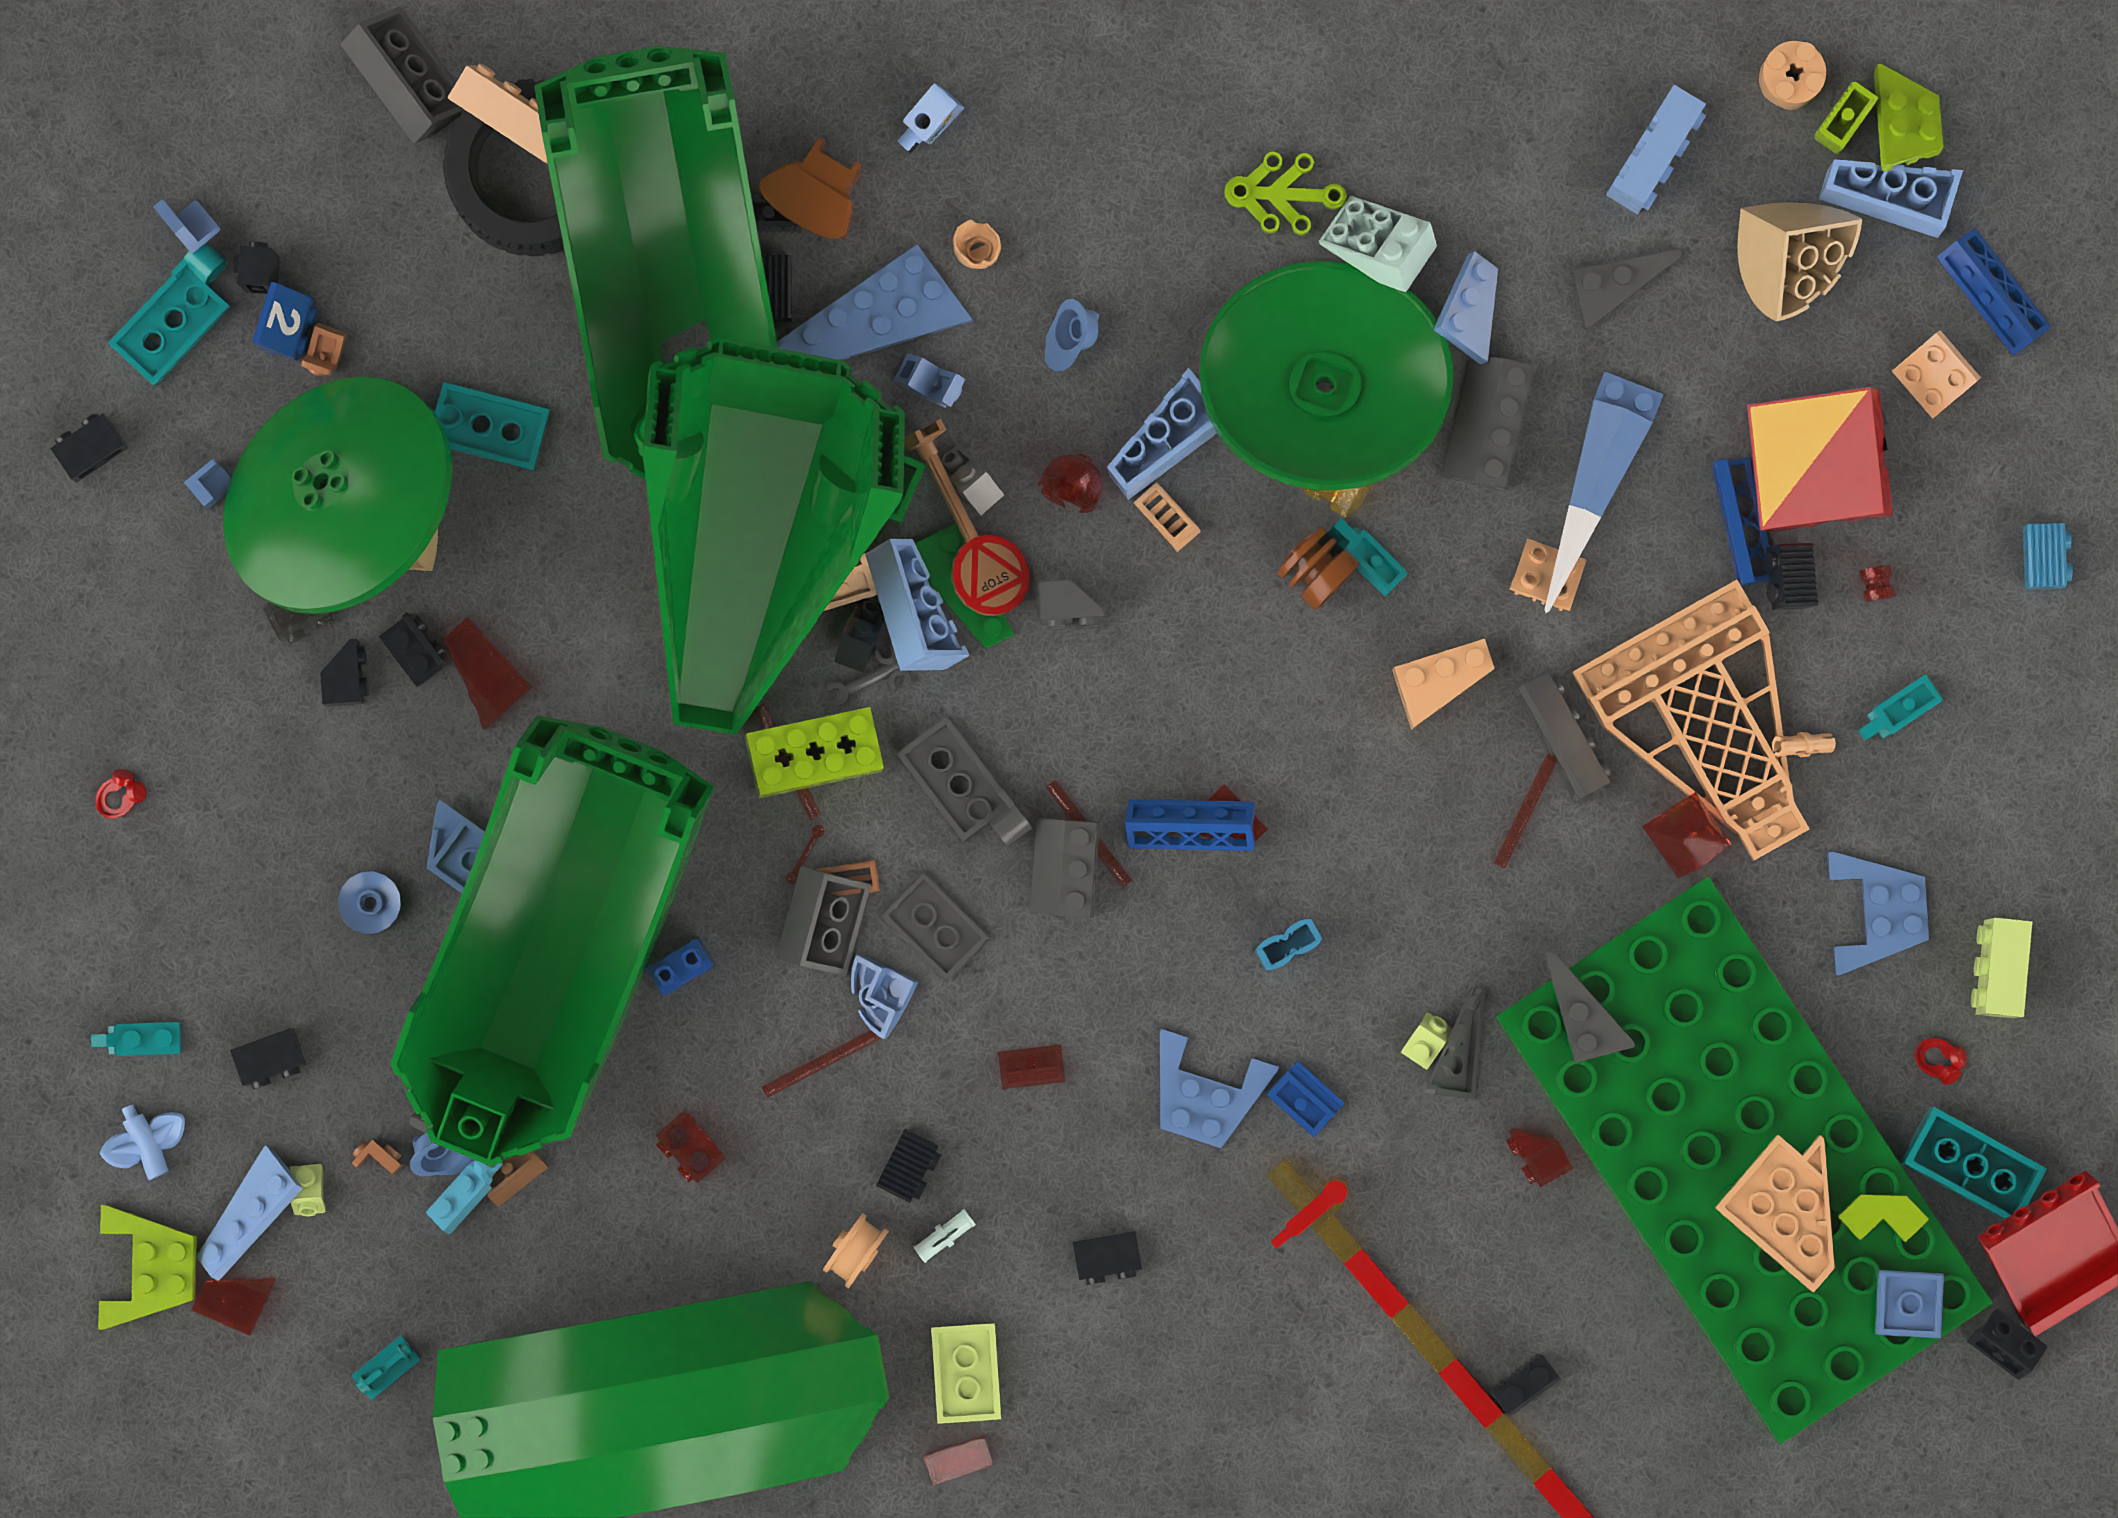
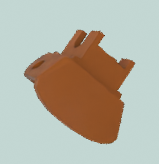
M818 138L803 163L797 160L793 164L785 162L760 180L759 189L764 199L774 210L799 227L824 238L847 240L854 212L853 202L849 200V192L862 173L860 170L862 165L856 161L851 169L846 168L823 153L825 147H823L824 140Z

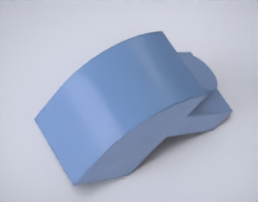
M907 353L893 381L922 398L946 408V406L951 407L953 402L959 398L962 392V385L966 379L957 373L940 369L923 357Z

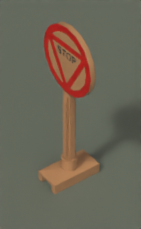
M939 419L921 431L919 429L906 436L904 454L917 450L921 460L925 461L965 540V544L959 548L952 561L951 581L955 594L966 607L977 614L997 616L1008 613L1022 602L1029 589L1030 572L1026 558L1015 544L1003 537L988 534L978 536L937 455L939 452L933 440L946 431L942 420Z

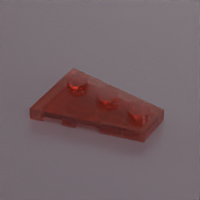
M466 617L444 638L458 673L461 674L468 690L469 698L479 715L483 730H486L532 688L469 617Z

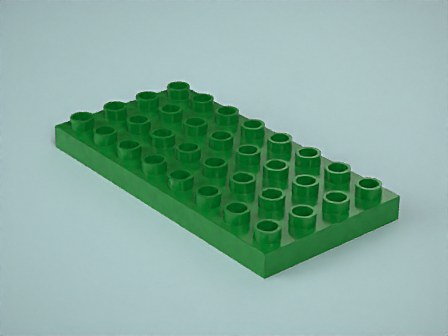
M1708 876L1568 967L1633 1040L1635 1047L1574 1063L1552 979L1494 1016L1776 1443L1781 1445L1940 1339L1875 1334L1878 1270L1944 1274L1941 1338L1993 1304ZM1776 1135L1783 1138L1801 1155L1819 1135L1824 1138L1835 1268L1815 1292H1811L1714 1208ZM1859 1195L1907 1196L1929 1220L1906 1242L1902 1240L1884 1219L1861 1240H1858L1837 1216Z

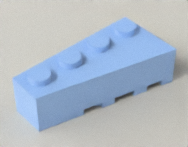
M1673 85L1606 196L1637 215L1642 208L1648 211L1658 195L1653 192L1655 186L1659 181L1665 184L1674 169L1669 165L1675 155L1681 158L1690 141L1685 139L1691 128L1697 131L1707 116L1702 113L1706 103L1678 86Z
M1834 159L1827 170L1819 199L1938 238L1946 228L1963 170L1952 169L1951 171L1936 170V168L1932 167L1920 169L1904 167V165H1894L1890 171H1882L1881 165H1876L1875 163Z
M1190 368L1185 371L1180 381L1166 394L1162 403L1148 416L1139 431L1130 438L1107 466L1110 478L1128 500L1217 434L1205 410L1201 396L1200 381Z
M889 539L866 553L900 671L944 670L970 656L965 645L960 647L954 635L958 631L953 620L947 621L940 607L943 600L939 592L930 587L927 581L930 574L913 539Z

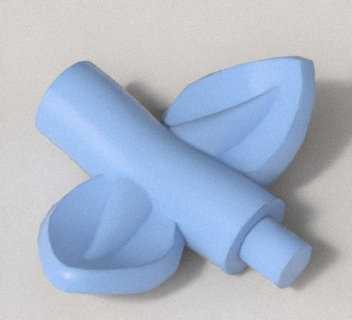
M133 1104L123 1108L122 1112L126 1118L123 1125L127 1132L118 1133L106 1141L100 1151L101 1157L110 1165L119 1168H130L142 1160L149 1181L169 1172L162 1150L176 1146L183 1136L185 1126L183 1114L176 1112L159 1114L148 1124L143 1114L138 1115Z

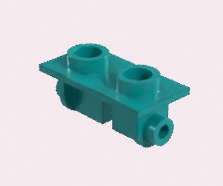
M400 1335L351 1376L357 1382L356 1386L363 1394L365 1393L370 1400H373L421 1359Z

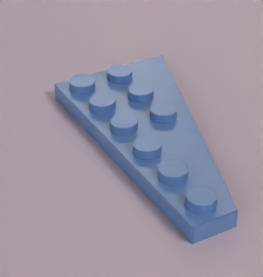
M915 245L777 341L779 349L846 360L862 353H870L911 341L923 335L938 333L950 327L970 323L972 318L920 247Z

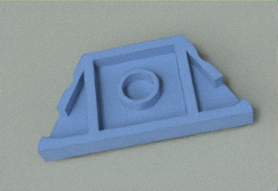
M440 799L436 805L426 868L462 893L485 831Z

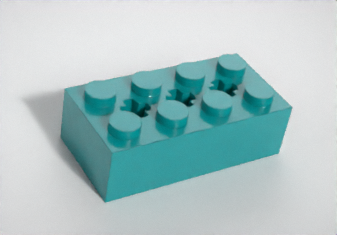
M1928 1107L1899 1161L1901 1165L2001 1220H2005L2013 1215L2017 1209L2028 1206L2047 1168L1935 1107ZM1948 1143L1947 1149L1951 1150L1950 1156L1940 1157L1939 1145ZM1976 1159L1975 1165L1979 1166L1978 1171H1971L1969 1173L1967 1171L1969 1167H1966L1967 1161ZM2004 1174L2003 1180L2007 1181L2005 1187L1997 1188L1995 1186L1997 1183L1994 1182L1995 1177Z

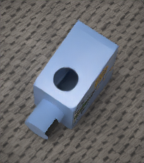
M934 83L904 118L903 123L909 128L897 140L898 143L910 153L922 141L931 145L965 107L942 86ZM929 116L930 125L923 129L922 120L924 117Z

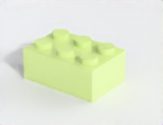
M1991 918L1984 920L1983 926H1978L1977 944H1981L1982 947L1981 957H1976L1974 962V976H1979L1978 989L1973 988L1971 994V1007L1976 1008L1975 1015L2004 1018L2024 1017L2032 921Z

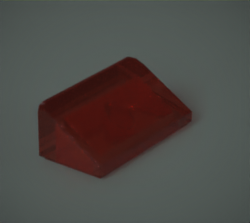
M1061 1045L998 1052L1002 1089L1065 1082Z
M984 1435L923 1455L933 1485L994 1465Z

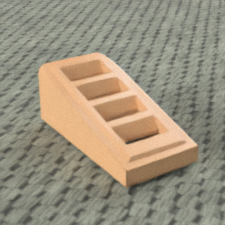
M1157 482L1133 502L1177 552L1201 532L1192 519ZM1160 495L1163 499L1149 511L1145 506ZM1166 505H1169L1171 508L1157 520L1155 515ZM1177 514L1180 518L1166 529L1163 525ZM1184 524L1187 525V526H1186L1179 534H1177L1175 537L1172 536V535H1173L1179 528H1181Z

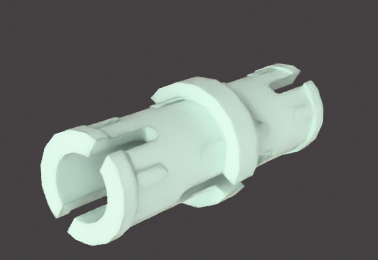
M963 1209L943 1226L937 1225L935 1232L919 1244L913 1246V1248L924 1263H926L927 1260L946 1246L950 1248L954 1245L953 1241L976 1224L965 1209Z

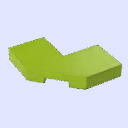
M1859 1195L1837 1216L1858 1240H1861L1884 1219L1902 1240L1906 1242L1929 1220L1907 1196Z

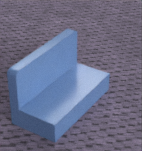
M163 199L153 206L192 254L220 231L219 226L197 200H194L177 215Z

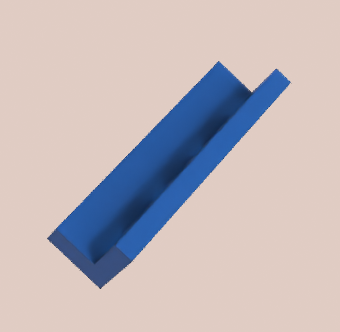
M1976 228L1955 241L1937 256L1938 260L2013 356L2051 328V325ZM1970 240L1973 243V245L1978 250V253L1974 252V250L1971 248L1967 241ZM1989 268L1993 269L1997 274V278L1991 274ZM2008 293H2011L2014 296V298L2016 299V303L2012 301ZM2028 318H2031L2038 327L2037 331L2029 323Z
M1748 456L1729 461L1727 459L1715 461L1712 464V470L1737 580L1741 587L1769 581V572L1766 575L1754 577L1750 563L1754 555L1764 560V556L1767 553L1766 547H1769L1766 531L1760 530L1756 485L1750 458ZM1744 465L1746 479L1741 487L1732 483L1729 467ZM1747 483L1750 494L1743 490ZM1740 493L1752 500L1753 509L1747 518L1739 514L1737 498ZM1753 514H1755L1757 525L1750 521ZM1747 524L1759 532L1760 540L1754 549L1748 546L1745 541L1743 530ZM1760 545H1762L1764 555L1757 551Z
M1129 799L1125 818L1128 847L1136 849L1254 851V802ZM1135 831H1146L1151 836L1149 838L1135 837ZM1178 832L1182 837L1171 838L1167 833ZM1201 832L1210 833L1214 837L1212 839H1203L1198 834ZM1232 833H1246V839H1234L1229 835Z

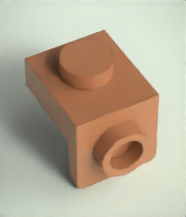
M317 323L313 330L308 353L302 359L301 366L308 368L309 372L314 375L331 376L338 368L348 333Z
M372 1139L370 1143L364 1140L352 1154L356 1158L351 1164L356 1168H360L370 1155L391 1174H396L404 1165L399 1160L402 1156L399 1151L389 1143L384 1147L376 1139Z

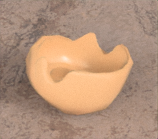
M967 220L957 227L953 236L954 254L964 266L972 269H985L997 261L1001 251L1000 237L988 223L982 224L976 223L973 220ZM981 242L985 244L984 246H981L977 249L970 251L971 247L975 243Z

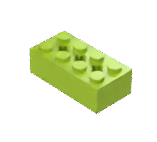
M870 707L746 733L745 735L758 799L878 773L884 769ZM841 739H846L849 743L852 742L853 747L849 749L850 753L845 754L844 749H838L837 744L841 743ZM811 745H815L816 749H821L822 754L818 756L819 760H814L813 756H807L806 751L810 750ZM779 752H784L786 756L791 757V761L787 763L788 767H783L781 762L776 763L775 758L779 756Z

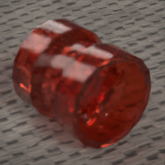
M1890 565L1859 571L1860 579L1865 583V591L1863 592L1865 602L1875 601L1874 599L1879 598L1884 600L1896 597L1895 587L1890 583L1892 575Z

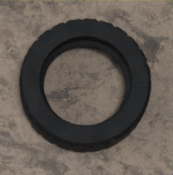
M523 79L517 80L515 83L510 82L522 90L520 95L530 101L531 98L536 99L534 86L544 80ZM464 109L461 112L462 116L456 119L450 130L451 135L446 141L444 149L445 159L443 160V173L447 192L462 220L474 234L483 239L487 244L499 250H505L510 254L545 256L547 253L551 255L564 251L558 214L536 221L518 220L497 210L485 197L478 178V160L485 141L495 129Z

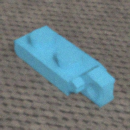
M474 1160L426 1211L427 1215L442 1231L448 1235L451 1234L492 1189L490 1186L493 1180L492 1176L503 1164L499 1163L494 1168H491L479 1161Z

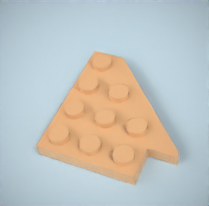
M1776 1135L1714 1208L1811 1292H1815L1835 1268L1824 1138L1819 1135L1801 1155L1783 1138Z

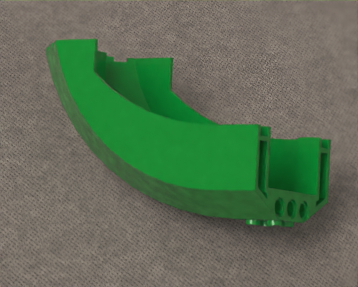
M655 46L597 56L534 86L541 133L568 265L603 458L613 464L618 462L628 467L629 472L646 480L643 456L638 452L639 446L636 444L634 432L637 422L646 414L650 366L658 361L666 364L661 342L705 320L711 339L721 337L778 348L735 99L725 52Z
M536 715L516 743L462 895L423 989L407 1013L390 1063L395 1075H399L406 1088L405 1094L417 1115L420 1114L427 1127L426 1133L432 1143L486 1165L494 1166L502 1163L504 1159L515 1155H524L542 1148L545 1144L556 1140L559 1142L570 1138L608 1059L649 963L715 788L665 752L604 727Z
M811 1281L438 1350L433 1422L444 1483L460 1518H618L742 1494L844 1471L850 1462L849 1458L855 1448L862 1443L873 1425L872 1421L878 1411L885 1406L889 1399L878 1334L869 1327H864L853 1318V1314L835 1300H830L819 1291L820 1288Z

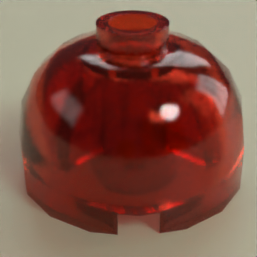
M1068 454L1056 457L1048 464L1038 482V486H1043L1041 493L1049 501L1065 508L1063 501L1065 500L1081 507L1079 513L1093 512L1098 505L1103 491L1101 473L1096 465L1092 463V460L1083 454Z

